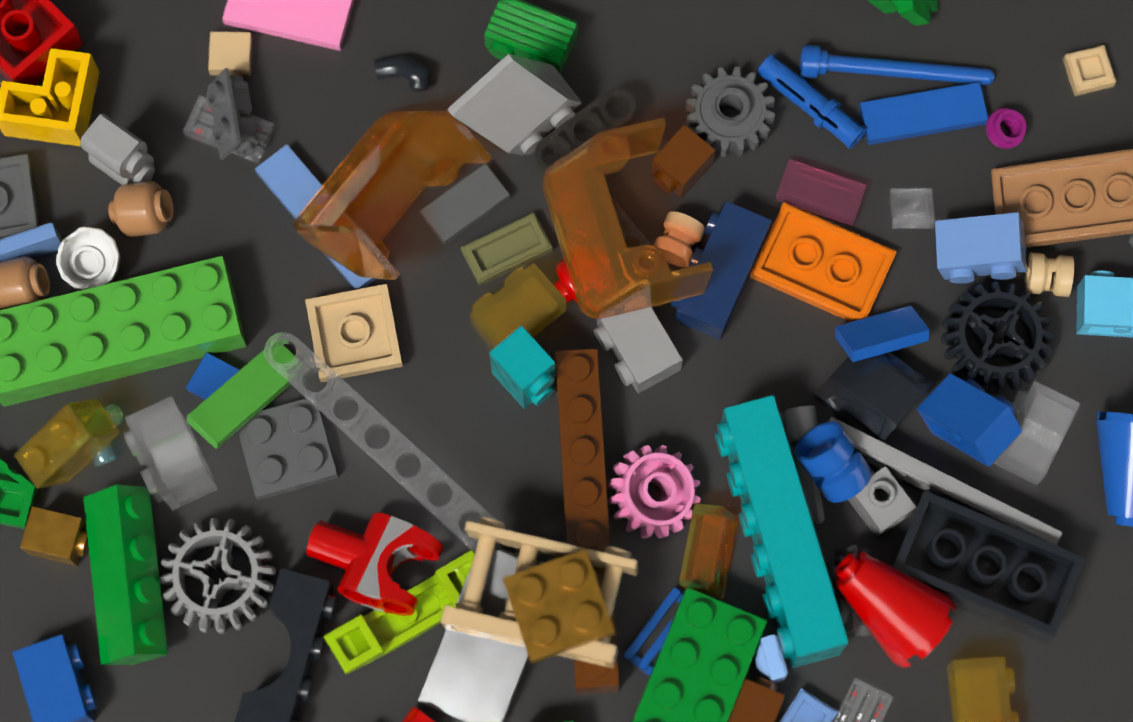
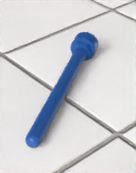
M803 44L800 59V77L817 78L818 74L825 75L826 71L969 84L980 82L981 85H989L995 79L994 72L985 68L828 55L827 50H820V46Z

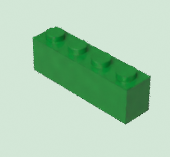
M114 485L83 497L101 665H136L168 655L149 487Z

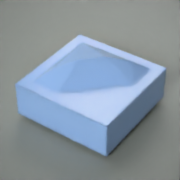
M773 634L760 638L755 659L758 671L766 680L775 684L783 682L788 672L777 636Z

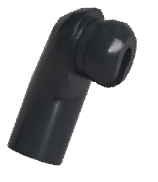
M403 55L374 60L377 80L402 76L409 79L410 89L413 92L425 91L431 86L429 79L431 75L430 69L427 65L411 56Z

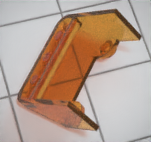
M449 111L389 112L379 118L369 128L301 211L294 222V229L305 241L358 277L396 280L400 273L387 259L390 250L382 242L426 186L449 185L459 175V168L463 163L487 164L492 157L465 124L453 117Z
M664 118L600 132L554 162L545 171L542 188L577 303L581 311L591 318H608L704 294L713 271L711 262L670 272L665 256L657 248L649 245H640L627 249L604 175L620 171L626 166L629 159L658 152L666 126Z

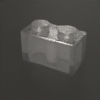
M1037 381L1032 383L1027 392L1019 389L1012 405L1016 409L1015 418L1022 432L993 464L1038 485L1045 477L1081 403Z

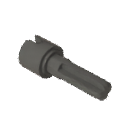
M816 406L789 408L785 413L779 411L812 524H822L825 517L820 490L813 482V476L806 472L794 454L795 447L802 436L819 425Z

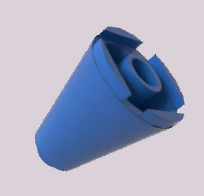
M1097 411L1096 427L1107 515L1115 516L1116 525L1133 527V414Z

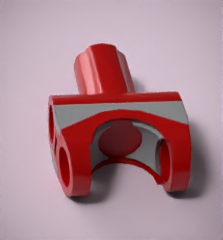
M374 513L363 535L320 520L315 524L309 536L306 553L309 557L346 570L337 590L347 599L377 611L410 616L414 614L419 601L411 593L401 589L400 585L391 579L392 574L399 565L406 561L439 560L444 547L434 536L407 521L383 513Z

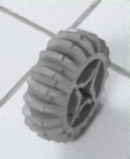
M217 518L211 519L210 531H205L203 525L200 522L194 523V529L197 535L191 538L183 530L179 533V536L185 544L181 548L176 544H169L168 549L176 556L175 560L162 559L161 565L165 569L172 571V573L160 576V583L165 586H173L163 593V598L167 602L177 600L172 606L171 612L175 616L186 612L183 622L187 626L191 627L200 618L199 630L201 632L207 633L212 621H215L216 631L219 634L225 633L227 620L231 621L236 630L242 629V622L239 616L245 613L249 620L255 621L257 616L251 607L254 604L264 609L268 606V602L260 596V592H274V585L268 581H263V578L275 576L276 569L269 565L262 566L269 562L273 555L270 550L259 551L265 543L261 536L249 540L252 529L248 525L243 526L236 534L237 523L232 519L226 522L224 530H221V525ZM219 544V547H215L212 556L208 560L203 562L192 561L190 563L194 556L204 548ZM233 546L240 548L248 555L251 562V576L243 575L241 571H236L232 568L233 556L231 551ZM222 567L229 577H226L223 582L219 579L220 584L215 585L206 574L210 575L213 570L217 573L216 568ZM185 575L203 582L204 591L202 595L205 597L203 607L197 605L189 598L185 586ZM247 589L234 603L226 607L216 608L217 604L221 605V601L227 592Z

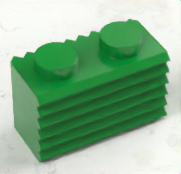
M500 0L485 30V47L492 56L499 60H502L507 54H512L553 65L561 74L578 35V22L522 0Z

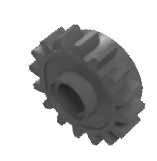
M719 67L717 78L715 79L705 73L702 77L703 87L694 84L691 88V96L693 98L687 99L686 111L691 113L687 115V127H696L693 132L711 147L720 150L722 157H725L727 152L735 151L738 157L742 156L743 149L748 146L756 150L759 144L758 137L767 139L770 128L767 125L774 123L775 113L769 111L774 106V97H764L767 93L768 85L765 82L756 86L754 84L756 75L754 72L748 74L746 78L740 77V67H735L732 75H726L723 67ZM731 107L736 109L740 115L729 118L720 111L723 108Z

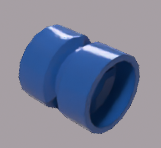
M832 421L815 426L802 436L795 447V456L806 472L813 476V482L829 502H843L854 497L866 487L872 477L871 468L861 453L854 451V443L840 423Z

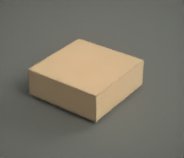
M210 32L208 67L210 75H219L224 68H229L230 75H251V32Z
M1104 45L1065 54L1063 62L1074 96L1111 88L1115 85L1116 80Z

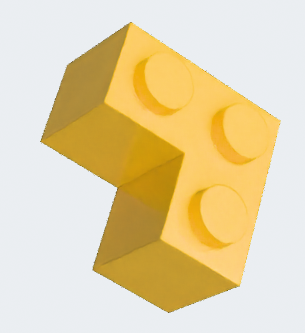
M50 48L43 86L2 81L0 88V130L4 136L81 147V137L89 126L100 72L92 55Z

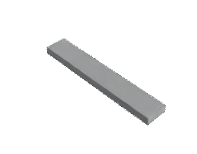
M833 417L830 418L829 422L840 423L854 443V451L860 452L867 464L879 470L886 466L893 477L923 492L924 490L1057 545L1063 532Z

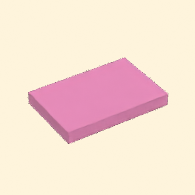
M228 0L222 20L225 25L340 51L354 0Z

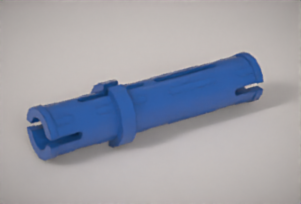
M769 55L760 65L757 71L758 76L764 78L785 95L786 98L814 119L813 124L816 127L827 129L843 142L848 149H852L864 136L867 129L843 112L838 101L827 99L806 82L805 79L780 61L776 55Z

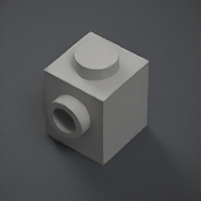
M886 466L876 473L872 470V477L866 487L857 495L848 499L877 539L911 516L916 508Z

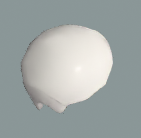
M80 227L61 242L56 256V265L64 281L76 290H85L109 284L118 273L121 256L115 240L105 231L98 228Z

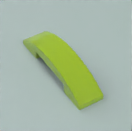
M471 550L436 570L434 576L407 591L419 601L413 615L401 616L374 610L364 617L359 615L325 635L324 639L344 673L348 674L383 657L440 624L445 605L454 608L472 566L474 552Z

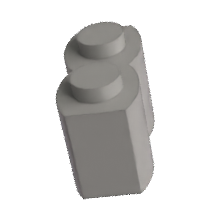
M100 114L81 137V147L89 154V162L119 184L150 181L155 172L153 167L154 159L147 153V144L107 115Z

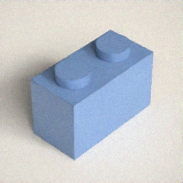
M1018 212L935 221L937 269L944 280L949 279L951 283L963 284L974 281V277L991 275L993 279L1004 280L1016 277L1018 272H1027L1024 223Z

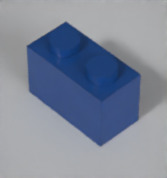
M951 373L917 408L931 434L987 467H990L1022 432L1014 416L1016 409L1008 400L1000 395L994 398L988 395L975 381L968 379L965 382Z
M59 635L12 652L33 722L95 721L91 710L97 708V702L91 685L89 683L83 684L79 669L84 668L85 663L77 643L71 645L70 640L63 635Z

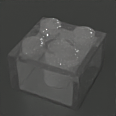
M172 396L125 417L130 431L123 433L133 456L137 457L141 466L146 464L147 468L140 472L149 492L154 494L158 503L164 500L173 511L218 489L194 434L186 422L187 419Z

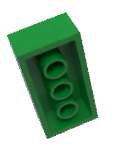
M687 587L680 598L631 722H727L767 621Z

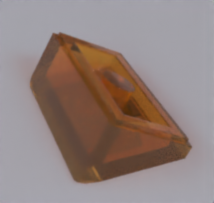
M694 505L679 585L708 596L723 599L739 522L738 516L723 506Z

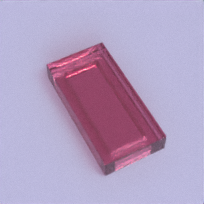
M789 159L775 200L853 226L867 185Z

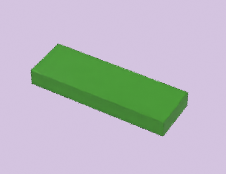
M276 339L189 413L186 422L217 450L303 375L306 365Z

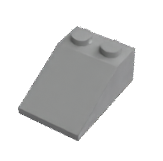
M507 54L447 110L453 117L507 153L529 155L543 145L545 142L543 137L554 127L558 129L567 124L575 115L573 110L582 102L553 65Z

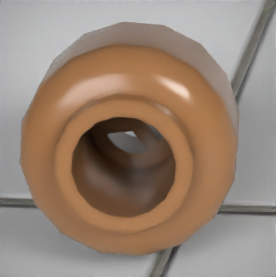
M156 182L124 184L116 190L114 200L109 203L108 212L111 222L114 225H118L119 230L124 235L129 237L161 233L166 228L167 223L172 220L173 202L169 192L166 189H162Z
M18 257L0 262V310L44 300L49 294L50 279L47 270L42 264H37L30 257Z

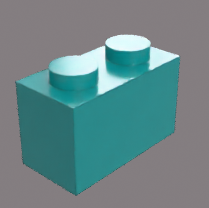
M522 325L489 352L492 374L524 410L532 403L536 406L541 405L555 391L552 387L556 384L555 362Z

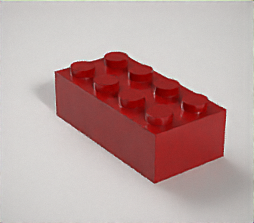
M0 0V73L9 82L36 86L44 79L50 48L75 52L84 44L75 25L50 0Z

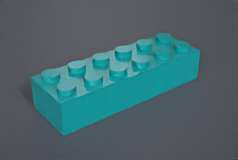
M774 395L724 408L721 422L717 423L718 432L715 433V440L720 456H728L730 462V472L726 473L728 485L732 496H740L742 512L738 513L744 537L752 536L754 543V552L750 553L752 566L757 578L764 577L766 593L762 594L768 618L776 617L779 628L778 634L775 636L778 638L783 659L788 658L790 668L792 669L839 656L848 645V639Z

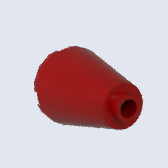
M865 552L858 553L857 555L852 553L847 555L836 568L835 573L838 575L836 586L889 659L898 667L907 668L911 666L906 660L915 654L923 659L940 643L949 630L953 620L947 615L950 608L956 611L957 605L948 595Z

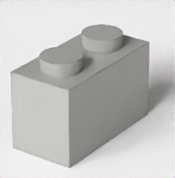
M641 289L597 313L598 327L594 329V333L605 351L612 349L619 361L614 364L615 369L625 386L632 384L639 394L681 370L682 358Z

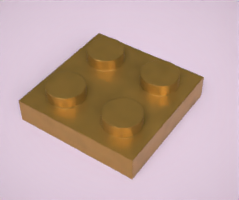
M586 549L502 578L532 664L616 635Z

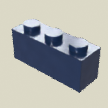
M728 201L725 202L721 213L713 211L704 232L710 235L704 249L697 246L688 266V269L693 271L688 285L680 283L674 295L671 306L677 308L676 322L721 340L768 236L772 220Z

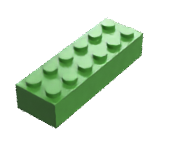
M223 256L0 310V404L6 407L200 359L205 356L206 352L210 355H216L247 347L230 272Z

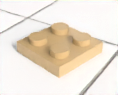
M387 284L305 299L321 382L403 367Z

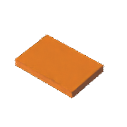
M783 202L753 266L750 278L849 322L868 317L897 251Z

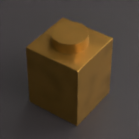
M32 506L20 548L28 555L78 566L80 556L85 557L89 551L86 522L79 517Z

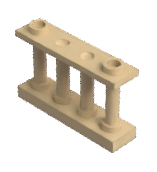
M479 518L478 523L467 521L465 531L469 537L479 539L463 602H458L457 608L445 605L441 623L445 629L526 648L509 597L505 612H500L499 618L482 614L483 608L480 607V602L495 543L521 549L515 573L534 567L537 553L561 558L586 548L504 530V523L489 518ZM606 547L605 553L586 549L591 565L605 569L600 591L611 620L622 573L637 576V560L630 559V552L618 548ZM607 637L558 654V656L614 669L618 649L617 646L610 645L611 638Z

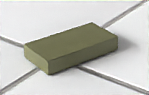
M534 212L461 247V252L479 287L553 251V247Z

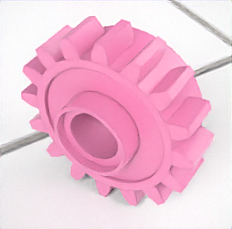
M645 445L639 448L638 455L634 451L624 455L626 464L620 462L612 468L619 478L607 481L606 486L616 490V495L608 498L607 503L618 504L619 510L613 517L615 520L623 517L629 520L625 528L627 532L640 527L641 538L646 539L652 536L655 531L657 538L660 539L669 536V529L674 533L682 530L684 526L681 520L688 521L694 518L695 514L690 508L692 505L700 503L701 498L695 495V487L700 485V481L692 478L690 472L694 468L693 465L685 466L680 461L682 456L680 452L669 455L667 454L666 446L661 445L653 453L650 446ZM649 482L656 484L660 489L661 497L659 501H655L650 497L648 493Z

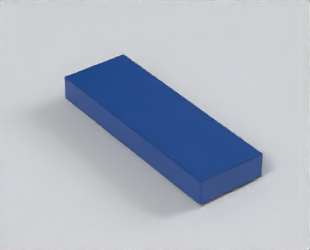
M980 82L862 102L859 106L863 126L867 129L865 132L867 145L986 125L988 119Z

